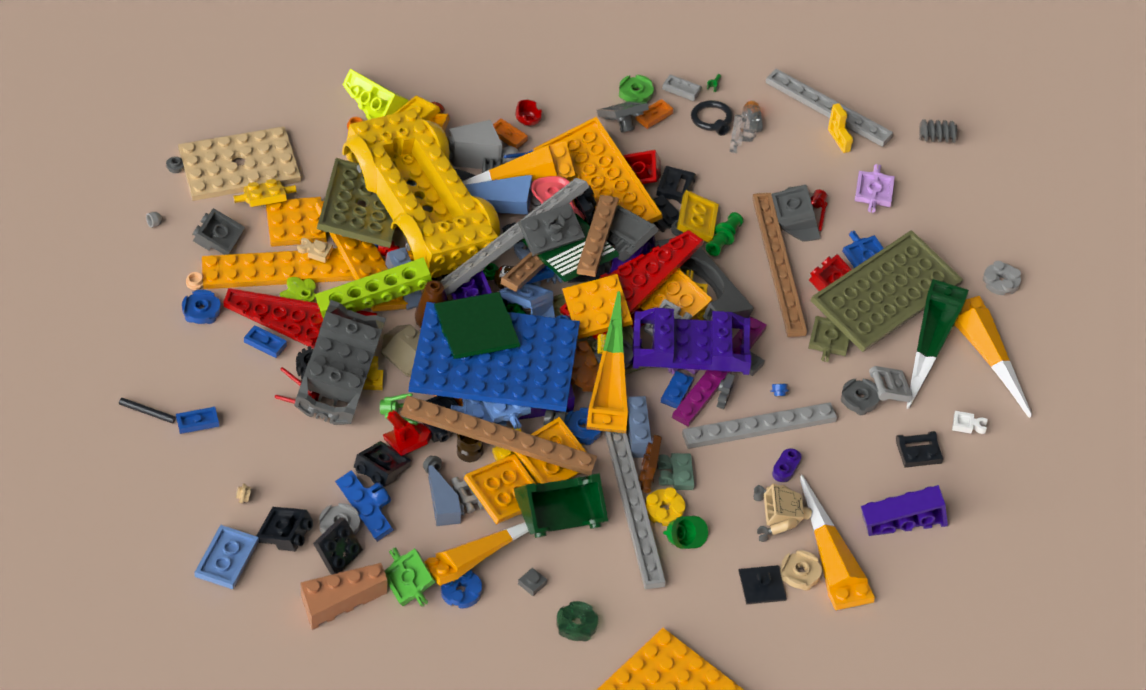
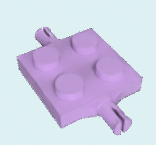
M878 164L874 165L873 172L859 171L855 201L868 203V211L870 213L871 209L872 213L876 211V205L891 206L895 177L882 174L880 164L878 169Z

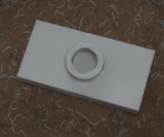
M671 74L662 87L663 90L695 101L702 88L700 85Z

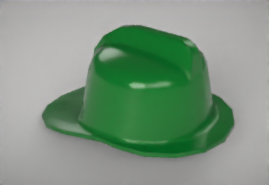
M681 516L672 520L668 524L667 530L663 531V534L667 535L668 541L677 548L693 549L705 544L708 538V527L701 517Z

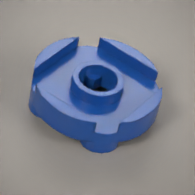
M196 290L189 297H184L182 312L187 322L212 324L216 321L221 311L220 299H217L213 292ZM200 305H204V308L202 309L197 307H200Z
M580 408V410L575 412L574 410L570 411L566 415L564 423L579 443L591 445L601 436L602 431L589 430L586 427L579 426L583 425V423L587 424L589 409Z
M471 569L459 579L441 585L443 600L450 606L452 604L457 605L458 608H469L475 605L482 594V582ZM459 586H464L465 591L462 592L461 589L457 590V588Z

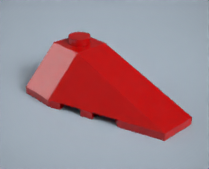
M656 150L623 155L642 184L657 182L660 179L661 161Z

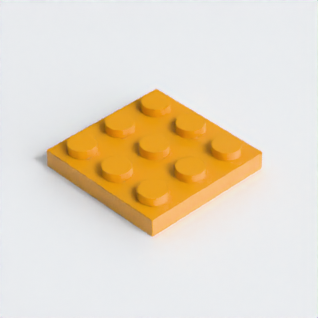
M321 197L287 199V201L266 204L271 247L300 245L302 238H307L311 243H314L315 240L327 242L326 232L317 229L320 215L315 208V204L317 201H321Z
M678 269L639 309L645 311L659 308L663 300L666 299L681 308L680 316L683 317L687 312L692 315L690 320H694L708 307L710 302H713V299Z
M617 274L562 289L571 320L580 321L577 339L608 331L618 291H620L622 327L633 325Z
M560 417L530 434L586 452ZM514 452L537 483L542 484L573 479L581 474Z
M515 454L469 472L464 477L466 483L496 524L522 514L515 498L514 489L535 483Z

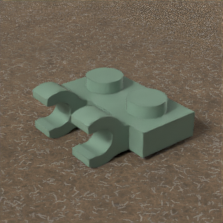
M671 453L670 457L664 454L658 456L657 468L663 470L660 471L659 485H673L675 490L694 489L691 454ZM665 469H671L672 473L666 471Z

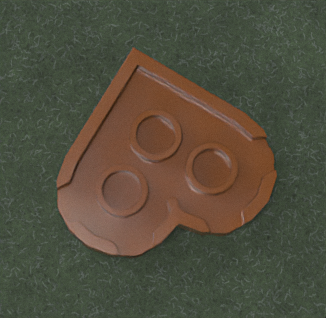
M580 341L576 344L571 385L575 384L583 388L582 391L592 392L599 364L588 342Z

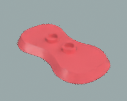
M558 176L542 177L532 182L531 191L542 204L570 182ZM572 200L570 205L574 213L585 221L584 215Z

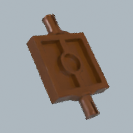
M653 435L652 443L648 442L641 463L643 468L640 471L638 480L641 482V490L645 493H651L652 483H654L653 477L657 467L662 437L659 435Z

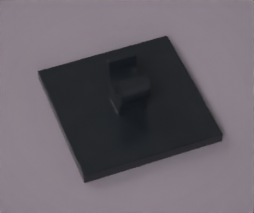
M778 565L738 569L746 605L787 600Z

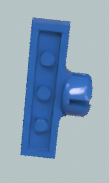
M352 470L335 481L350 504L357 510L359 517L377 542L394 531L381 512L382 508L391 502V497L382 487L381 483H375L370 488H365Z

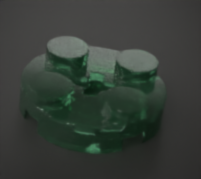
M570 602L568 606L561 607L557 613L556 626L558 633L569 640L589 641L597 630L598 615L585 602ZM576 618H579L580 622L582 623L575 624L572 621H575Z

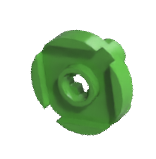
M630 75L626 76L620 81L619 97L626 102H648L653 97V83L649 78L642 75H636V77L631 78Z

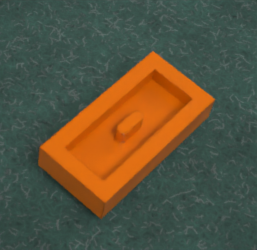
M661 99L650 105L649 110L643 111L644 114L636 116L635 120L648 129L672 115L673 108Z
M502 118L493 124L499 139L509 146L518 149L528 141V135Z

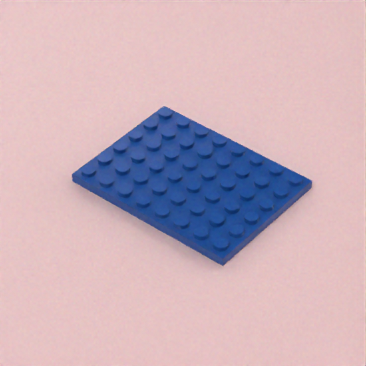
M427 302L409 382V392L566 412L580 321L508 312L520 342V347L453 359L447 340L442 333L434 304Z

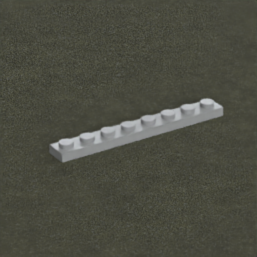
M775 69L766 78V83L829 118L833 104L838 103L778 69ZM840 104L847 112L845 127L882 147L892 138V131Z
M831 402L686 428L683 429L682 435L687 449L833 423L836 422L837 416Z

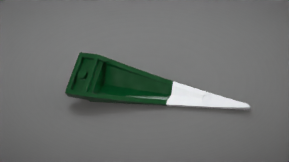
M932 279L926 297L910 384L912 398L910 402H907V409L910 408L961 314L969 290Z

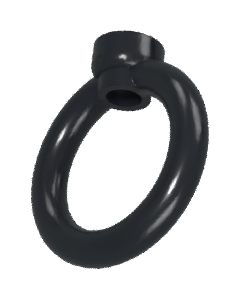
M709 100L697 104L692 109L691 120L697 127L703 130L716 131L719 136L729 132V124L733 119V113L725 103ZM714 107L723 110L726 118L724 120L719 119L714 124H709L701 121L698 118V113L702 109Z

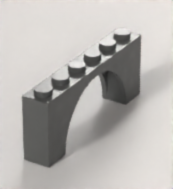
M672 238L656 241L653 248L669 243V240ZM700 247L680 268L690 270V272L691 270L694 271V274L700 276L713 288L717 296V300L709 303L703 317L706 321H711L712 311H724L749 318L754 307Z

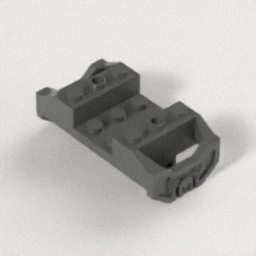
M330 300L294 406L309 417H313L314 413H317L316 419L319 416L322 419L325 417V422H327L329 417V422L334 425L351 424L386 318L378 315L365 316L346 309L339 302ZM308 390L319 393L318 401L320 402L322 396L334 400L333 406H336L338 400L349 404L346 407H333L326 403L317 402L308 395Z

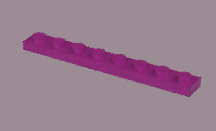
M750 316L751 349L766 330L767 324ZM742 329L732 339L733 354H740ZM707 370L673 412L672 418L689 427L717 392L721 380H725L727 373L731 374L732 371Z

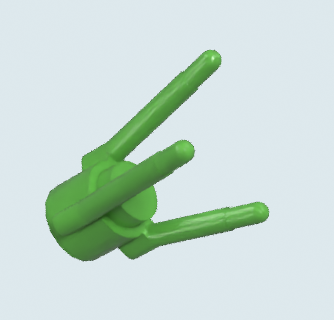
M408 393L384 397L380 401L381 415H385V419H387L390 411L395 410L398 412L404 403L398 404L396 400L404 399L407 395L412 397L413 394ZM405 418L410 424L418 425L417 421Z

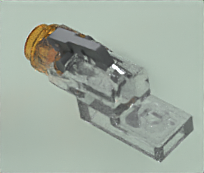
M748 101L743 106L742 114L735 115L730 152L737 153V147L741 146L742 141L752 142L757 132L762 131V115L757 102Z

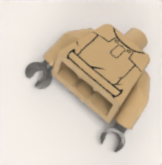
M773 483L771 486H767L766 489L760 485L754 488V500L762 501L764 499L766 523L770 526V528L760 526L757 529V534L764 533L759 536V541L765 542L768 540L769 534L776 535L795 528L803 519H810L812 511L810 508L803 507L801 494L790 490L787 486Z

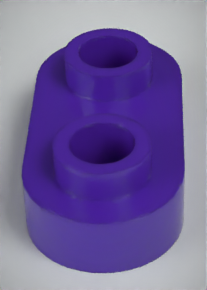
M792 448L782 452L773 467L772 476L776 481L788 482L800 465V452Z

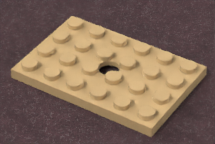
M285 126L178 144L179 154L183 161L184 172L193 201L244 192L243 186H248L252 182L266 183L269 179L279 180L281 185L301 182V176ZM236 158L246 160L242 166H237L232 161Z

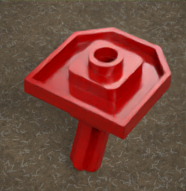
M395 410L388 413L387 419L394 426V430L383 434V438L401 456L429 443L432 437L431 431L422 423H418V425L410 424Z

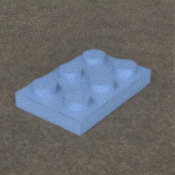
M220 525L194 572L195 577L234 589L259 542L258 537Z

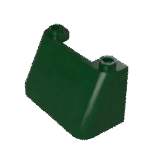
M600 473L549 483L527 484L514 489L515 498L530 535L534 534L535 538L547 536L546 532L589 525L590 529L602 527L601 523L608 521Z

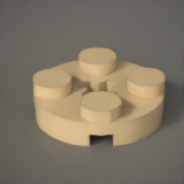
M802 550L796 551V553L791 555L789 553L783 558L780 568L781 578L788 585L807 591L820 580L822 567L818 563L817 557L812 553ZM800 567H803L805 572H799L796 568L800 569Z

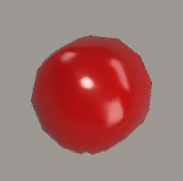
M525 99L517 103L515 116L521 124L534 126L541 121L542 110H538L535 101Z

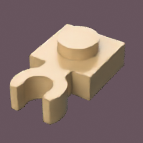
M302 238L301 245L297 246V251L302 254L308 253V258L326 263L333 251V245L319 240L311 243L307 238Z

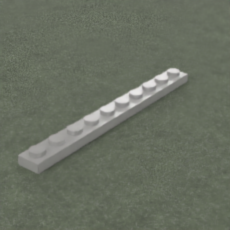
M575 178L522 219L570 204L573 199L581 196L589 188L587 182ZM518 222L440 281L444 286L447 296L454 293L463 283L470 281L471 277L476 273L483 271L489 263L497 260L505 251L513 248L514 244L524 239Z
M604 431L644 589L665 587V578L627 434Z

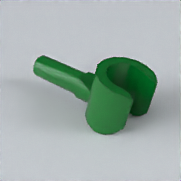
M720 74L714 80L711 79L707 82V90L709 87H714L713 92L717 91L718 81L721 78Z

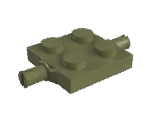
M816 316L808 348L822 351L821 360L823 362L825 356V362L829 361L830 353L846 357L849 338L827 317Z

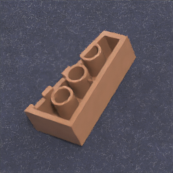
M382 563L300 582L301 598L312 630L319 627V624L325 621L330 622L334 620L335 616L343 612L348 613L354 610V607L361 603L364 605L387 593V577Z

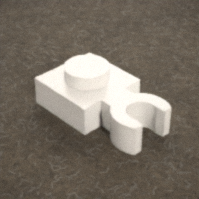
M955 411L952 430L970 434L972 430H975L980 434H985L987 429L985 426L988 419L983 417L974 419V414Z

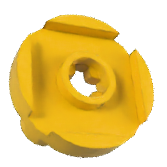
M668 487L653 491L646 498L645 506L648 518L654 523L657 521L662 523V526H668L672 520L684 515L685 501L674 488ZM662 505L669 506L668 510L661 508Z

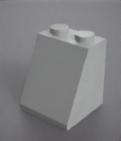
M491 120L449 129V136L447 137L449 160L452 161L455 167L482 169L484 158H486L487 164L491 159H493L494 165H496L498 160L501 163L502 143Z

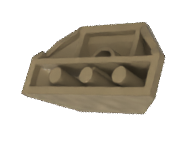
M411 324L398 325L384 334L381 354L407 377H411L420 332Z

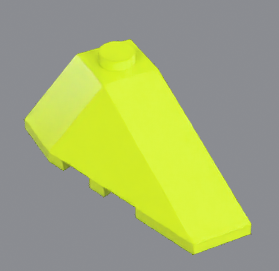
M352 69L349 70L343 83L350 96L359 104L358 107L364 111L368 120L391 115L408 102V99Z

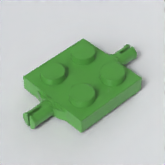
M392 548L389 553L393 557L394 562L384 572L387 577V583L399 604L405 606L416 598L421 607L425 606V604L427 605L428 601L423 593L436 583V580L419 551L414 548L406 555L401 556L397 548Z

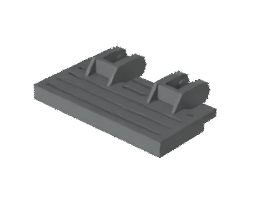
M618 205L607 242L611 246H615L613 248L619 253L618 259L625 261L659 230L654 224Z

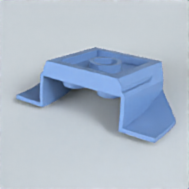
M530 283L524 285L517 292L508 287L499 291L505 306L508 303H517L522 305L523 308H531V315L555 318L553 291Z

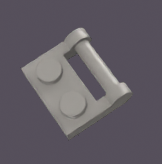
M880 366L870 368L869 373L874 378L880 400L893 399L910 402L912 394L902 370ZM882 377H884L888 389L885 388Z

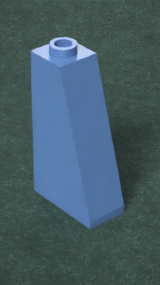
M532 175L465 185L471 196L481 197L489 201L497 213L528 215L532 197Z

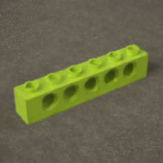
M423 257L317 293L315 297L324 319L330 300L341 303L350 311L357 312L383 302H389L401 296H406L415 291L423 290L425 285L432 281Z

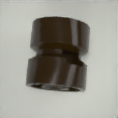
M457 434V456L462 461L469 463L479 460L482 456L483 442Z

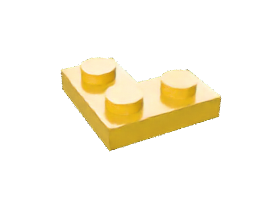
M837 103L832 106L828 131L843 153H847L851 150L853 138L845 129L847 112Z

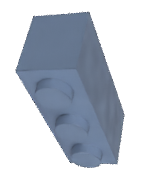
M646 396L627 397L628 416L626 428L632 457L643 458L648 442L652 443Z

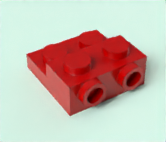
M836 254L833 258L830 256L821 263L823 265L822 268L817 266L810 273L812 277L809 281L818 291H821L852 269Z

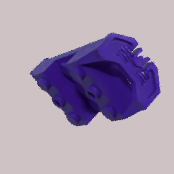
M652 308L642 312L635 311L632 366L636 369H639V366L732 371L749 375L751 367L750 318H744L733 312L712 311L711 321L674 319V309ZM640 323L653 324L652 349H641ZM732 328L742 329L740 354H733Z

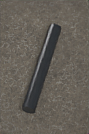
M123 397L119 400V405L172 424L175 422L176 416Z

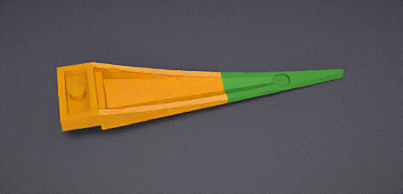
M618 291L588 409L586 429L626 434L628 408L620 291Z

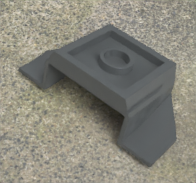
M806 184L788 187L784 191L771 194L782 230L802 242L821 239Z

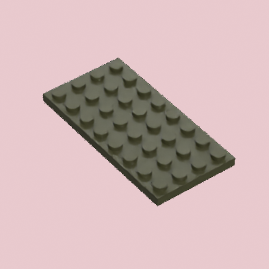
M910 230L813 295L810 301L864 352L924 310L932 279L954 286H959L963 279Z

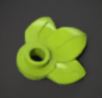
M289 277L287 279L288 289L279 293L280 297L313 302L315 300L314 290L316 289V284L310 278L302 281L298 277Z

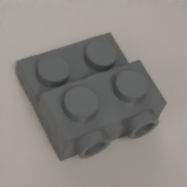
M213 208L209 214L205 213L201 219L202 226L198 225L192 234L195 236L193 242L208 251L212 247L224 255H229L245 227Z

